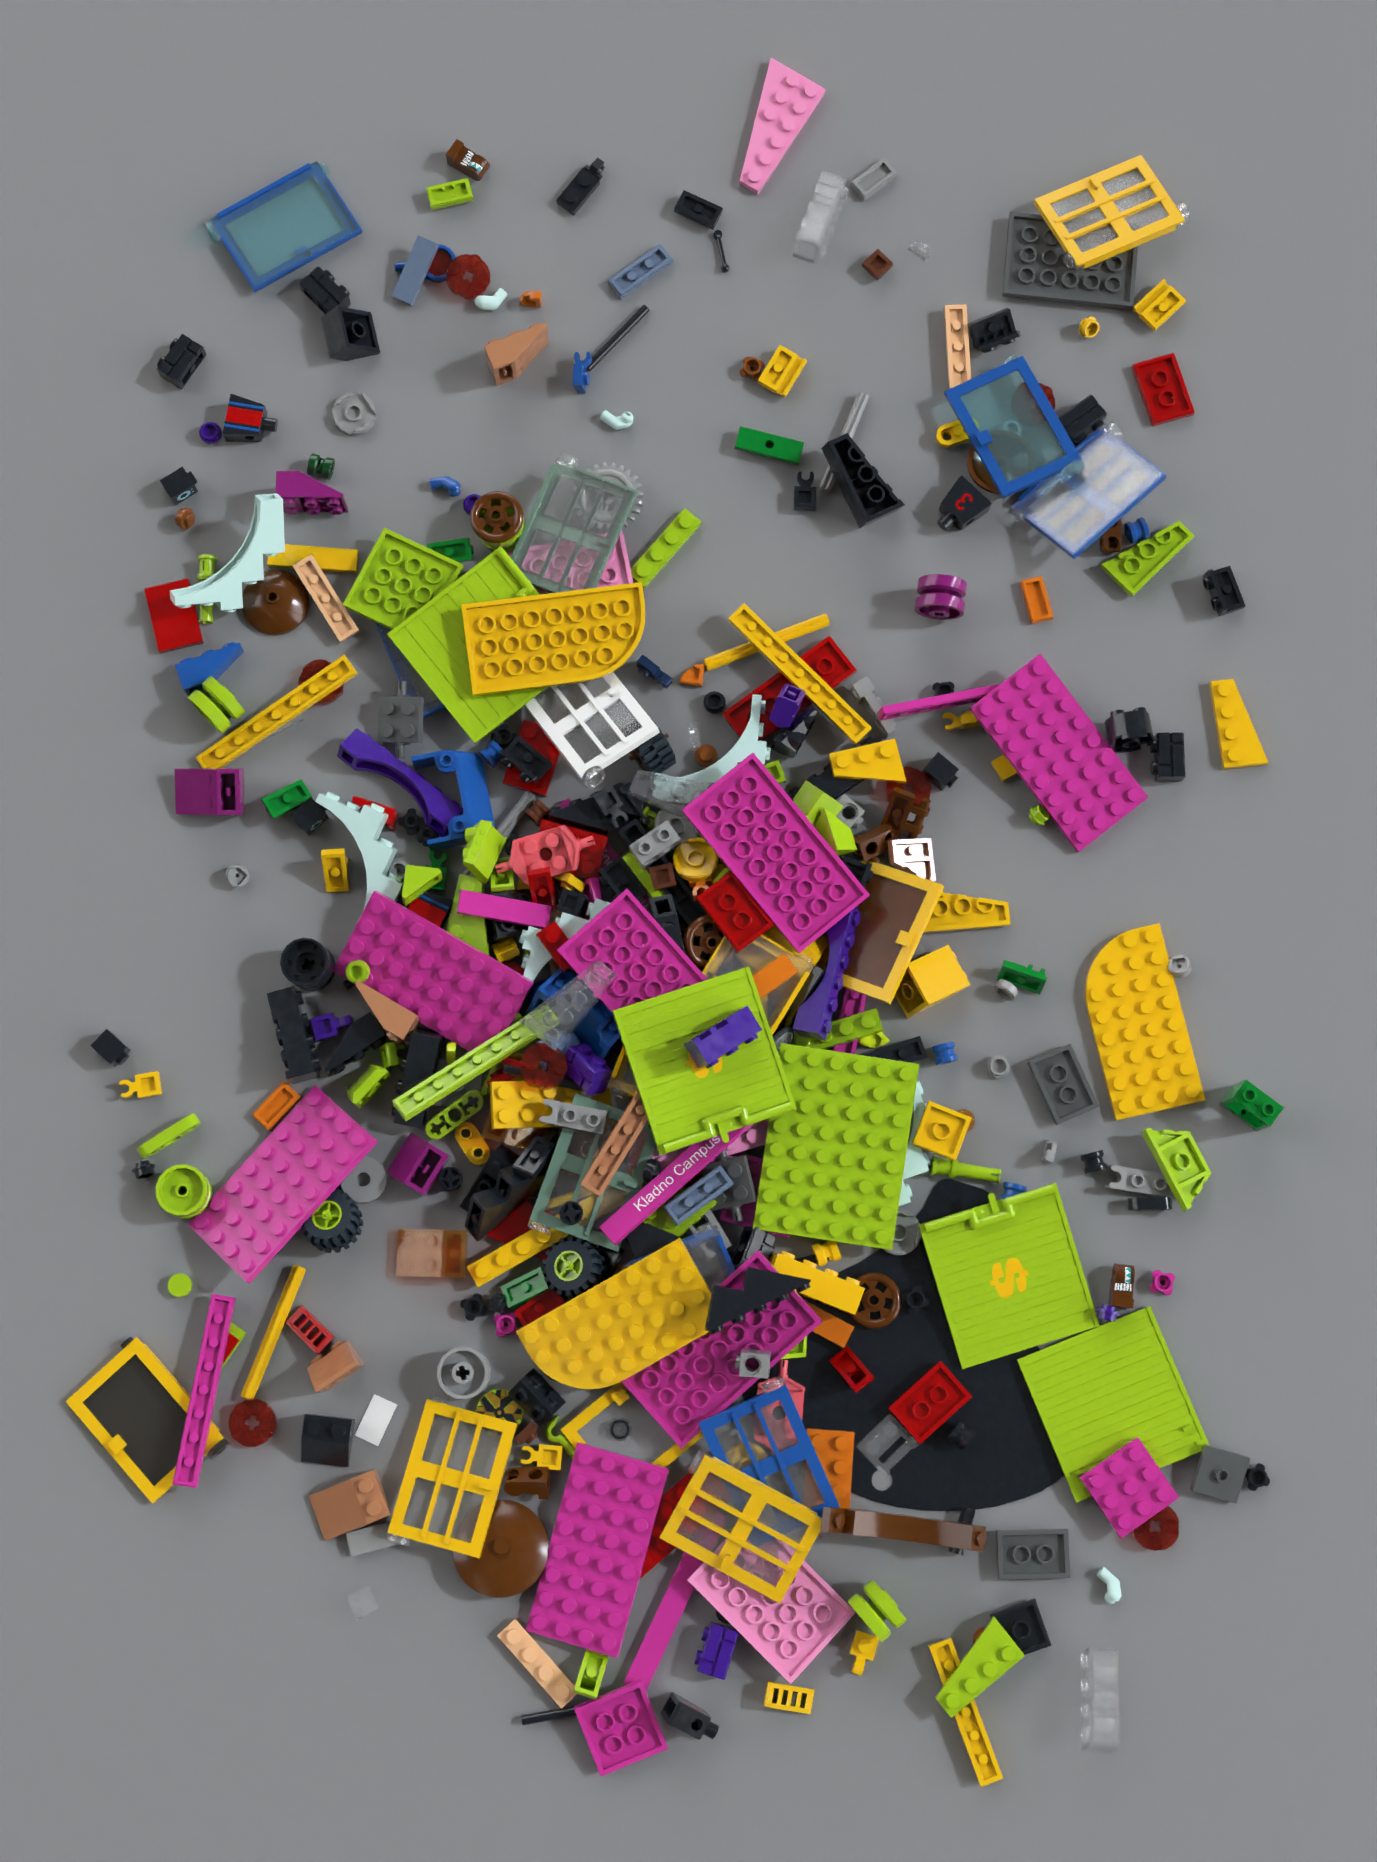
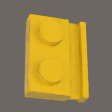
M1163 279L1133 307L1132 311L1136 312L1139 318L1155 332L1185 304L1186 299Z
M779 345L759 377L757 384L775 394L781 395L785 399L807 364V360L800 358L796 353Z

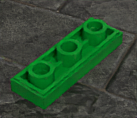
M740 426L734 449L799 465L804 442Z

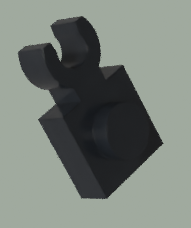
M799 471L797 482L800 486H794L793 510L816 511L817 487H810L814 480V473L810 472L809 479L804 480L801 477L802 472Z
M608 785L590 797L602 817L609 815V824L612 828L619 827L616 822L617 816L623 822L628 821L626 813L618 808L623 803L612 785Z

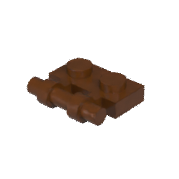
M895 787L881 825H891L893 833L897 836H901L903 829L909 831V839H917L918 834L922 833L924 818L930 812L929 805L931 800L922 798L921 803L916 804L914 803L915 794ZM910 812L916 814L914 821L907 820Z

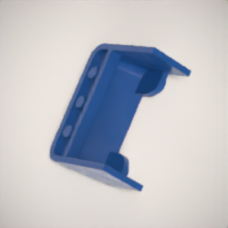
M442 750L411 756L414 769L436 765L443 773L456 772L464 815L455 816L449 821V836L427 840L430 851L467 845L465 829L473 827L480 820L491 821L495 827L483 762L477 753Z

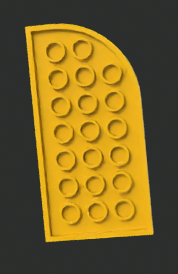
M642 582L461 604L473 696L586 682L602 678L620 668L632 656L643 634L646 612Z
M1160 923L1132 929L1112 939L1097 954L1086 978V1009L1115 1121L1205 1101L1174 977L1168 969L1169 958Z
M678 1238L522 1327L516 1333L534 1363L552 1379L567 1386L580 1389L604 1388L627 1379L708 1333L709 1331L705 1330L712 1293L681 1238Z

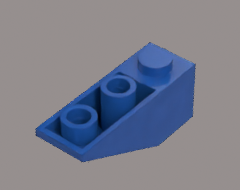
M235 642L227 643L222 649L216 651L207 650L199 657L184 658L179 664H176L177 673L187 696L194 690H204L202 683L209 676L217 680L244 652L241 644Z

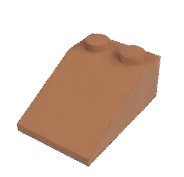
M357 980L355 985L386 1031L388 1039L398 1045L401 1042L406 1044L408 1034L412 1035V1032L420 1025L418 1015Z
M340 1340L330 1347L331 1352L323 1356L321 1353L310 1361L312 1365L307 1370L317 1393L326 1392L365 1365L350 1341L343 1343Z
M376 1469L309 1495L325 1541L393 1514Z

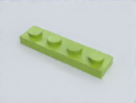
M684 508L631 568L632 579L636 583L642 582L643 589H645L701 526L702 521Z
M874 1008L833 1021L831 1031L827 1034L825 1040L802 1037L795 1033L792 1045L825 1050L883 1032L884 1029L878 1010Z

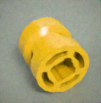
M826 1240L823 1245L820 1243L811 1245L819 1267L826 1265L828 1260L835 1262L841 1259L836 1241Z

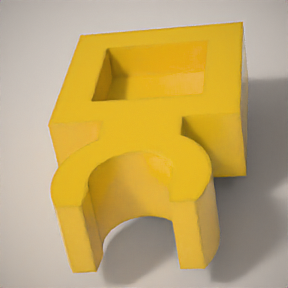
M158 1071L135 1075V1082L129 1080L119 1082L121 1086H129V1091L121 1094L123 1098H130L134 1093H137L139 1099L163 1095L160 1073Z
M539 1444L538 1451H535L531 1446L522 1447V1450H527L531 1453V1457L528 1460L521 1459L522 1464H530L533 1461H537V1467L561 1470L563 1446Z

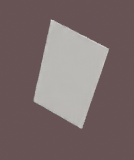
M374 1394L355 1436L379 1446L397 1404Z

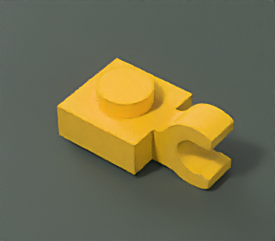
M970 710L963 712V715H960V717L950 712L942 716V719H950L952 721L951 725L944 727V731H952L956 728L978 727L981 724Z
M859 1630L855 1631L849 1651L850 1654L855 1655L851 1669L852 1673L862 1676L866 1659L873 1661L879 1642L876 1636Z

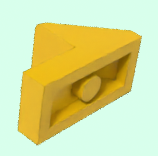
M345 849L321 850L326 892L349 891V868Z

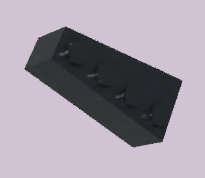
M420 1027L414 1030L412 1035L408 1034L405 1048L409 1049L407 1058L403 1057L401 1071H404L403 1079L398 1081L396 1093L399 1096L436 1073L433 1070L440 1059L441 1052L438 1046L440 1041H444L445 1037L434 1030ZM393 1106L391 1116H395L394 1123L421 1129L424 1126L428 1108L405 1121Z

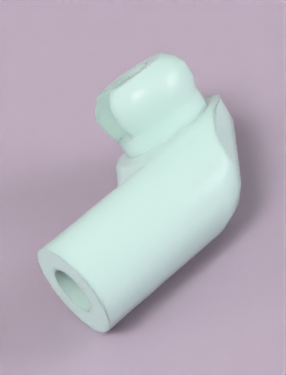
M499 288L493 296H477L475 305L481 310H496L508 294L502 288Z
M605 410L601 414L600 420L611 428L618 430L632 425L633 414L624 412L621 416L615 417Z
M1102 1567L1096 1576L1107 1585V1592L1104 1596L1106 1602L1114 1604L1122 1596L1120 1581L1105 1567Z

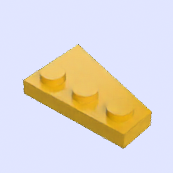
M895 738L829 754L833 775L836 778L872 779L882 782L895 781L897 783H906Z

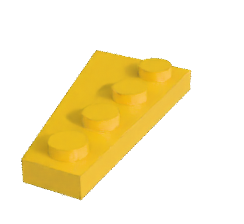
M1234 680L1211 681L1209 686L1222 770L1267 765L1269 762Z
M942 892L923 933L1010 926L1009 904L1005 901Z

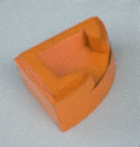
M541 291L523 293L520 297L519 305L541 308Z
M696 664L689 668L681 676L680 684L702 688L705 664Z

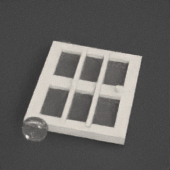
M613 672L596 680L549 686L524 705L573 771L589 788L596 787L603 782L606 776L603 770L605 767L660 733L655 723Z

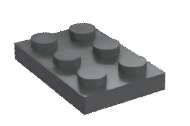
M1071 1044L1027 1062L1056 1125L1099 1107Z
M1068 1529L996 1530L999 1580L1070 1578Z

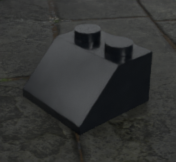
M336 306L321 317L330 358L350 361L380 353L371 312Z
M641 1223L626 1236L636 1259L678 1239V1236L648 1223L644 1225Z
M305 1414L301 1437V1462L349 1467L355 1419Z

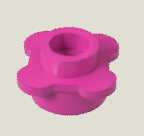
M1160 1270L1153 1271V1282L1149 1287L1153 1293L1162 1292L1164 1295H1170L1173 1292L1174 1274L1161 1273Z
M509 1312L508 1315H495L494 1322L497 1326L495 1333L498 1337H503L506 1334H517L516 1331L519 1329L516 1326L515 1320L517 1316L514 1312Z

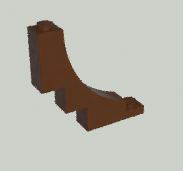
M823 1507L821 1531L903 1540L971 1551H983L986 1542L985 1526L866 1509Z

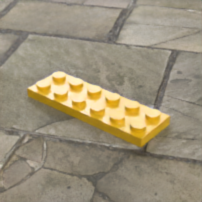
M500 1081L489 1083L492 1130L560 1127L539 1122L541 1116H550L553 1112L552 1108L544 1105V1099L571 1104L575 1093L612 1106L610 1096H612L613 1090L606 1088L602 1094L588 1095L585 1092L539 1081ZM606 1118L605 1124L615 1126L618 1121Z

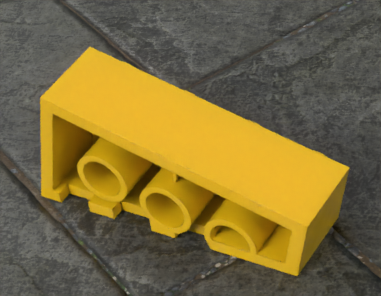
M782 1251L781 1254L773 1253L768 1258V1261L780 1274L811 1280L809 1283L810 1288L799 1292L800 1295L813 1300H819L825 1305L848 1314H856L865 1288L859 1286L860 1281L850 1277L843 1280L837 1277L838 1272L828 1268L821 1271L816 1269L817 1264L805 1259L803 1263L794 1260L795 1255Z

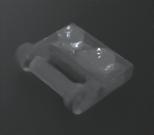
M889 1413L856 1447L886 1478L891 1473L890 1470L912 1448L915 1449L919 1443ZM902 1437L905 1442L882 1464L878 1458L898 1438Z

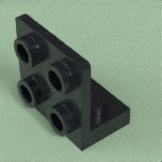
M530 888L488 894L533 903ZM485 919L487 922L489 944H495L504 938L521 936L522 931H528L529 927Z

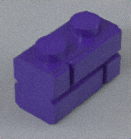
M785 684L777 696L769 716L770 721L780 728L790 727L799 711L806 692L793 685Z
M587 1044L568 1047L561 1069L588 1095L605 1092L608 1085L607 1081L610 1080L612 1070L605 1065V1060L597 1057L592 1052V1048Z
M711 1622L709 1627L705 1626L701 1640L705 1641L702 1651L697 1650L694 1664L698 1665L697 1671L725 1680L739 1632Z

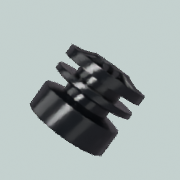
M312 938L293 940L285 947L281 954L280 966L282 973L287 980L304 991L314 992L321 990L329 985L335 976L333 968L336 963L333 955L326 947ZM310 962H312V963L314 964V965L312 966V968H313L312 971H309V970H308V968H309V965H308V964H309Z

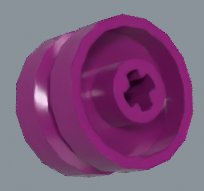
M929 574L920 577L917 584V592L920 596L916 598L915 612L923 617L939 620H952L962 617L965 609V602L962 598L966 595L967 583L959 577L944 574Z

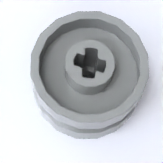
M457 1347L449 1350L441 1358L437 1367V1379L440 1387L447 1395L455 1399H470L478 1396L486 1389L490 1380L491 1369L487 1358L480 1351L471 1347ZM463 1368L469 1371V1375L465 1378L460 1375V1371Z

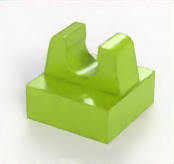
M390 1042L379 1047L382 1066L386 1070L402 1064L403 1058L397 1056V1051L405 1049L404 1045Z

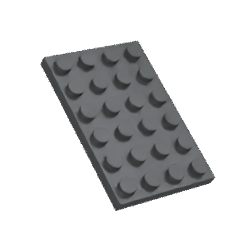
M1010 212L1002 296L1132 310L1134 306L1138 246L1083 269L1082 266H1076L1071 254L1065 253L1041 215ZM1072 218L1063 222V225L1070 234L1098 221ZM1110 224L1073 240L1083 253L1114 240L1118 236ZM1128 224L1132 231L1139 229L1140 226L1136 224Z

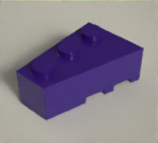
M745 1006L687 1041L684 1045L697 1067L705 1066L708 1069L718 1063V1058L725 1054L727 1057L739 1050L737 1046L742 1042L748 1044L757 1039L756 1033L762 1029L749 1007Z

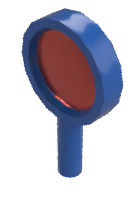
M439 245L425 277L426 279L441 283L453 277L457 261L455 254L450 248L445 245ZM406 262L395 263V272L403 271Z

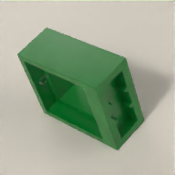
M1246 1079L1233 1085L1220 1102L1222 1106L1256 1131L1270 1127L1284 1108ZM1242 1109L1246 1111L1245 1115L1241 1114Z

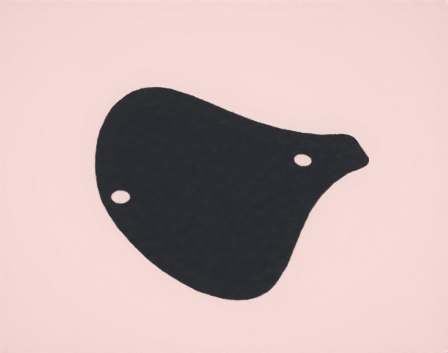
M941 1180L931 1191L923 1209L916 1218L922 1224L989 1203V1193L982 1188L956 1180ZM922 1237L918 1246L912 1252L904 1255H892L881 1248L863 1261L838 1272L837 1276L846 1280L847 1277L855 1279L869 1272L882 1273L896 1283L901 1297L903 1293L912 1291L914 1286H920L922 1293L929 1299V1305L921 1307L915 1314L909 1312L908 1305L901 1299V1308L897 1317L887 1326L871 1329L856 1323L846 1312L825 1305L819 1300H813L800 1295L803 1300L854 1326L845 1347L848 1346L874 1376V1379L857 1393L851 1390L829 1361L844 1348L814 1332H810L807 1335L806 1357L780 1359L783 1360L782 1367L784 1366V1360H788V1378L805 1387L802 1422L806 1431L807 1428L855 1432L851 1480L852 1493L878 1503L900 1508L927 1511H959L963 1506H967L977 1510L1000 1506L1032 1496L1043 1491L1064 1476L1017 1363V1359L1040 1351L1038 1346L962 1369ZM879 1282L875 1286V1289L880 1290L882 1293L887 1288ZM863 1284V1285L861 1286V1287L865 1288L863 1294H864L867 1290H869V1287H868L866 1284ZM871 1296L869 1301L872 1305H876L878 1298ZM914 1297L913 1301L917 1302L918 1299ZM885 1298L884 1308L890 1309L892 1299ZM861 1300L857 1308L858 1312L865 1310ZM880 1311L870 1312V1319L880 1318ZM779 1361L770 1368L768 1379L776 1377V1374H778ZM941 1361L970 1393L972 1398L919 1444L888 1407L934 1365ZM759 1378L742 1394L744 1400L756 1396L758 1383L768 1379ZM782 1406L774 1407L772 1415L776 1420H781L785 1417L786 1413ZM959 1420L964 1423L967 1429L975 1431L974 1436L963 1450H960L954 1441L950 1442L946 1439L951 1429ZM880 1469L887 1470L893 1479L891 1487L884 1491L877 1490L872 1484L873 1474Z

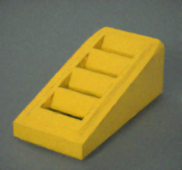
M767 1680L763 1706L810 1714L815 1689ZM774 1688L779 1689L777 1702L772 1701ZM784 1690H788L786 1704L781 1703ZM793 1691L797 1692L795 1705H791ZM802 1693L807 1694L805 1707H800Z

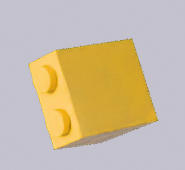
M946 945L909 963L895 997L907 1019L959 993L968 987L970 983L967 975L960 967L955 953L949 945Z

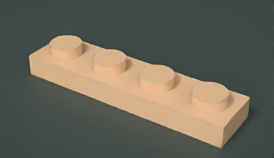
M967 304L944 306L949 389L971 379Z
M311 554L294 564L293 568L338 640L342 643L360 632L313 555Z
M516 1618L497 1635L561 1709L577 1695L573 1693L575 1685Z

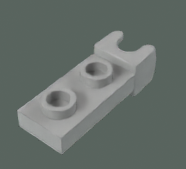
M864 677L854 683L851 692L857 702H863L885 739L893 736L896 731V723L894 719L879 720L878 711L884 704L878 696H874L875 688L869 678Z
M551 1099L543 1100L544 1105L552 1108L553 1112L550 1116H541L539 1118L540 1123L603 1135L608 1111Z
M1109 1165L1106 1168L1108 1172L1116 1175L1115 1183L1105 1184L1106 1189L1170 1197L1171 1188L1163 1173L1117 1165Z

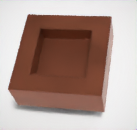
M877 249L862 263V267L878 281L893 267V262Z
M671 863L649 868L654 892L677 886Z
M532 1421L515 1439L520 1445L524 1442L529 1445L538 1436L535 1431L539 1427Z

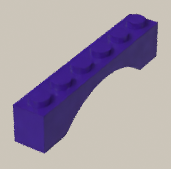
M356 728L340 744L337 754L339 759L354 770L380 774L401 785L419 805L425 824L440 836L445 837L449 833L448 824L453 817L463 814V808L458 802L448 798L438 787H434L427 782L421 774L410 769L404 761L398 760L385 747L373 741L367 733H363Z
M856 907L827 930L830 953L828 966L816 991L798 1007L793 1030L799 1036L825 1040L827 1034L831 1031L832 1013L837 1009V995L843 986L842 976L844 969L849 964L848 954L850 947L854 945L855 927L860 923L861 916Z

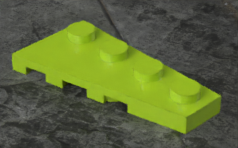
M1177 521L1157 532L1149 539L1138 543L1133 548L1120 553L1112 560L1106 561L1100 567L1125 592L1133 597L1195 535L1180 521Z
M994 1616L988 1622L989 1624L978 1636L969 1652L965 1654L959 1666L935 1696L936 1700L951 1718L1025 1656Z

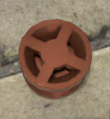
M536 799L533 802V806L527 808L524 813L533 823L540 827L541 820L549 818L548 811L550 809L539 799Z

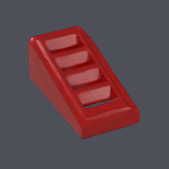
M353 796L352 802L360 806V810H362L364 805L371 806L372 803L385 808L384 813L389 816L384 826L391 830L394 829L398 818V812L395 808Z
M303 1305L285 1322L317 1355H320L336 1338ZM304 1314L306 1318L296 1326L294 1323ZM310 1320L312 1322L311 1326L303 1333L301 1329ZM317 1327L319 1330L309 1339L307 1336ZM323 1333L325 1337L316 1345L314 1342Z

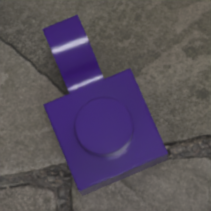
M334 1013L310 1019L317 1042L340 1036L338 1029L350 1027L353 1023L352 1016L346 1015L335 1019Z

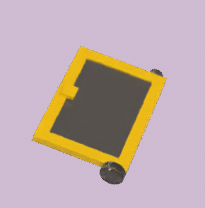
M129 1337L120 1345L123 1350L75 1392L66 1403L153 1504L174 1486L173 1479L191 1396L139 1337L135 1339ZM211 1420L204 1457L208 1455L212 1460L222 1453L230 1443Z

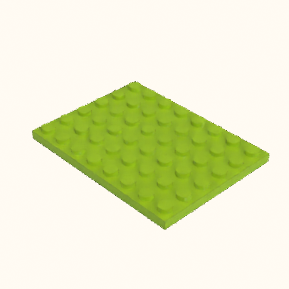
M780 1043L779 1057L797 1109L769 1118L753 1229L758 1227L759 1230L892 1250L919 1064Z

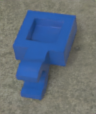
M575 352L573 387L577 394L586 393V385L590 384V375L586 368L592 363V356L590 352H587L586 358L580 360L579 353Z

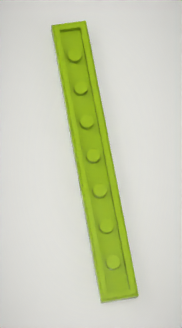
M547 1003L392 1100V1105L402 1118L408 1121L560 1024V1018Z

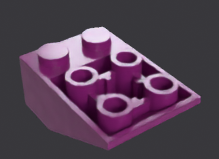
M276 471L275 493L283 499L284 513L295 515L298 512H307L311 515H318L320 512H329L332 515H341L343 512H348L344 495L299 471Z
M243 768L174 769L176 814L241 815L245 813Z

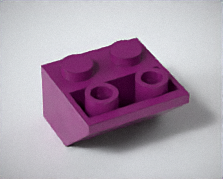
M410 1133L386 1173L426 1197L439 1177L440 1172L450 1159V1156Z

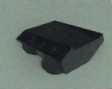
M808 709L792 722L790 727H786L773 738L775 744L771 748L780 754L794 758L815 722L817 711Z

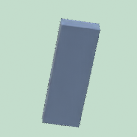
M417 236L393 291V298L411 306L414 305L439 247L438 243L422 236Z
M658 244L610 278L608 284L622 300L673 263V259L662 245Z
M719 1165L663 1208L678 1226L734 1185V1183L722 1166Z

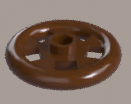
M502 491L486 493L474 503L471 509V527L475 534L486 542H506L512 539L522 526V506L509 493ZM501 500V506L491 507V501ZM512 507L514 515L508 517L505 509ZM481 509L487 510L485 519L479 518ZM495 513L500 514L498 519L492 518ZM508 522L511 527L503 533L500 528ZM486 524L494 528L492 533L484 530Z
M708 915L694 920L687 928L684 936L686 955L697 967L702 969L706 967L722 941L721 936L718 934L719 928ZM712 924L713 930L704 932L703 925ZM694 935L700 936V946H693ZM710 938H713L715 941L712 947L708 945ZM733 946L719 968L726 965L734 956L736 950ZM702 951L710 954L708 960L700 958Z
M878 1272L864 1273L855 1278V1280L860 1281L859 1286L866 1284L869 1290L861 1298L865 1310L861 1312L857 1310L855 1315L849 1314L851 1318L859 1325L871 1329L882 1328L890 1324L897 1317L901 1308V1294L896 1283L888 1276ZM878 1282L887 1287L884 1293L875 1289ZM871 1296L878 1298L876 1305L870 1303L869 1299ZM885 1298L892 1299L890 1309L884 1308ZM880 1311L879 1319H870V1312Z

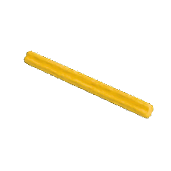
M821 614L775 633L784 642L827 627L830 621L827 614ZM750 642L705 658V668L707 671H710L759 651Z
M293 1265L241 1392V1396L245 1399L253 1400L255 1398L305 1275L306 1269L304 1267Z

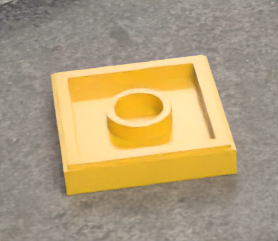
M928 1101L912 1145L956 1161L972 1117Z

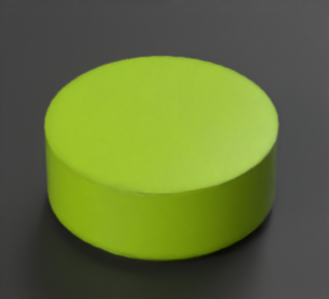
M362 960L352 961L346 967V977L355 984L357 980L365 982L369 978L370 968Z
M175 1274L168 1281V1290L175 1297L187 1296L193 1287L191 1278L186 1274Z

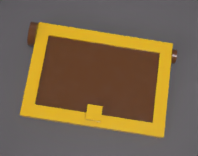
M873 857L865 862L861 861L864 864L867 862L872 864L870 869L873 871L872 878L864 887L870 896L861 905L856 907L860 912V923L855 927V941L849 950V964L843 972L842 987L891 1005L944 886L881 864V859ZM829 941L821 958L815 965L825 970L827 969L830 955Z

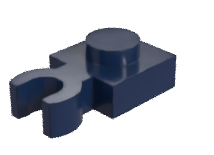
M642 654L637 660L638 672L647 679L650 677L654 681L657 680L666 689L671 685L673 678L661 671L660 667Z

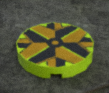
M495 1389L484 1394L478 1402L476 1409L477 1413L517 1423L518 1426L521 1424L523 1409L508 1395L509 1391L504 1389ZM482 1427L489 1435L497 1437L502 1435V1432Z

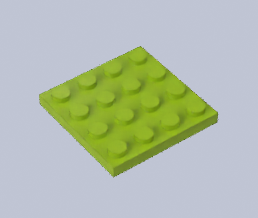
M384 528L347 595L343 607L393 630L459 579L465 567L455 560Z

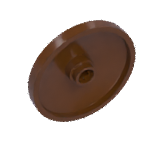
M496 1500L480 1559L454 1551L453 1559L460 1577L474 1591L492 1598L512 1597L526 1591L540 1577L548 1558V1538L542 1522L528 1507L511 1500ZM482 1504L472 1509L463 1518L456 1530L454 1539L471 1543Z

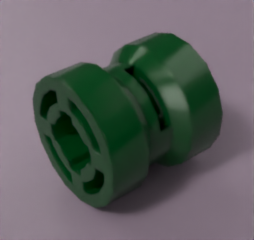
M312 453L308 461L307 475H319L322 479L330 480L334 472L335 459L329 457L324 459L320 455Z

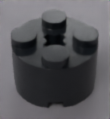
M1145 707L1135 708L1133 711L1124 712V710L1112 711L1110 713L1111 717L1105 721L1109 748H1115L1116 752L1137 751L1141 749L1140 745L1146 743L1148 747L1154 742L1150 715Z

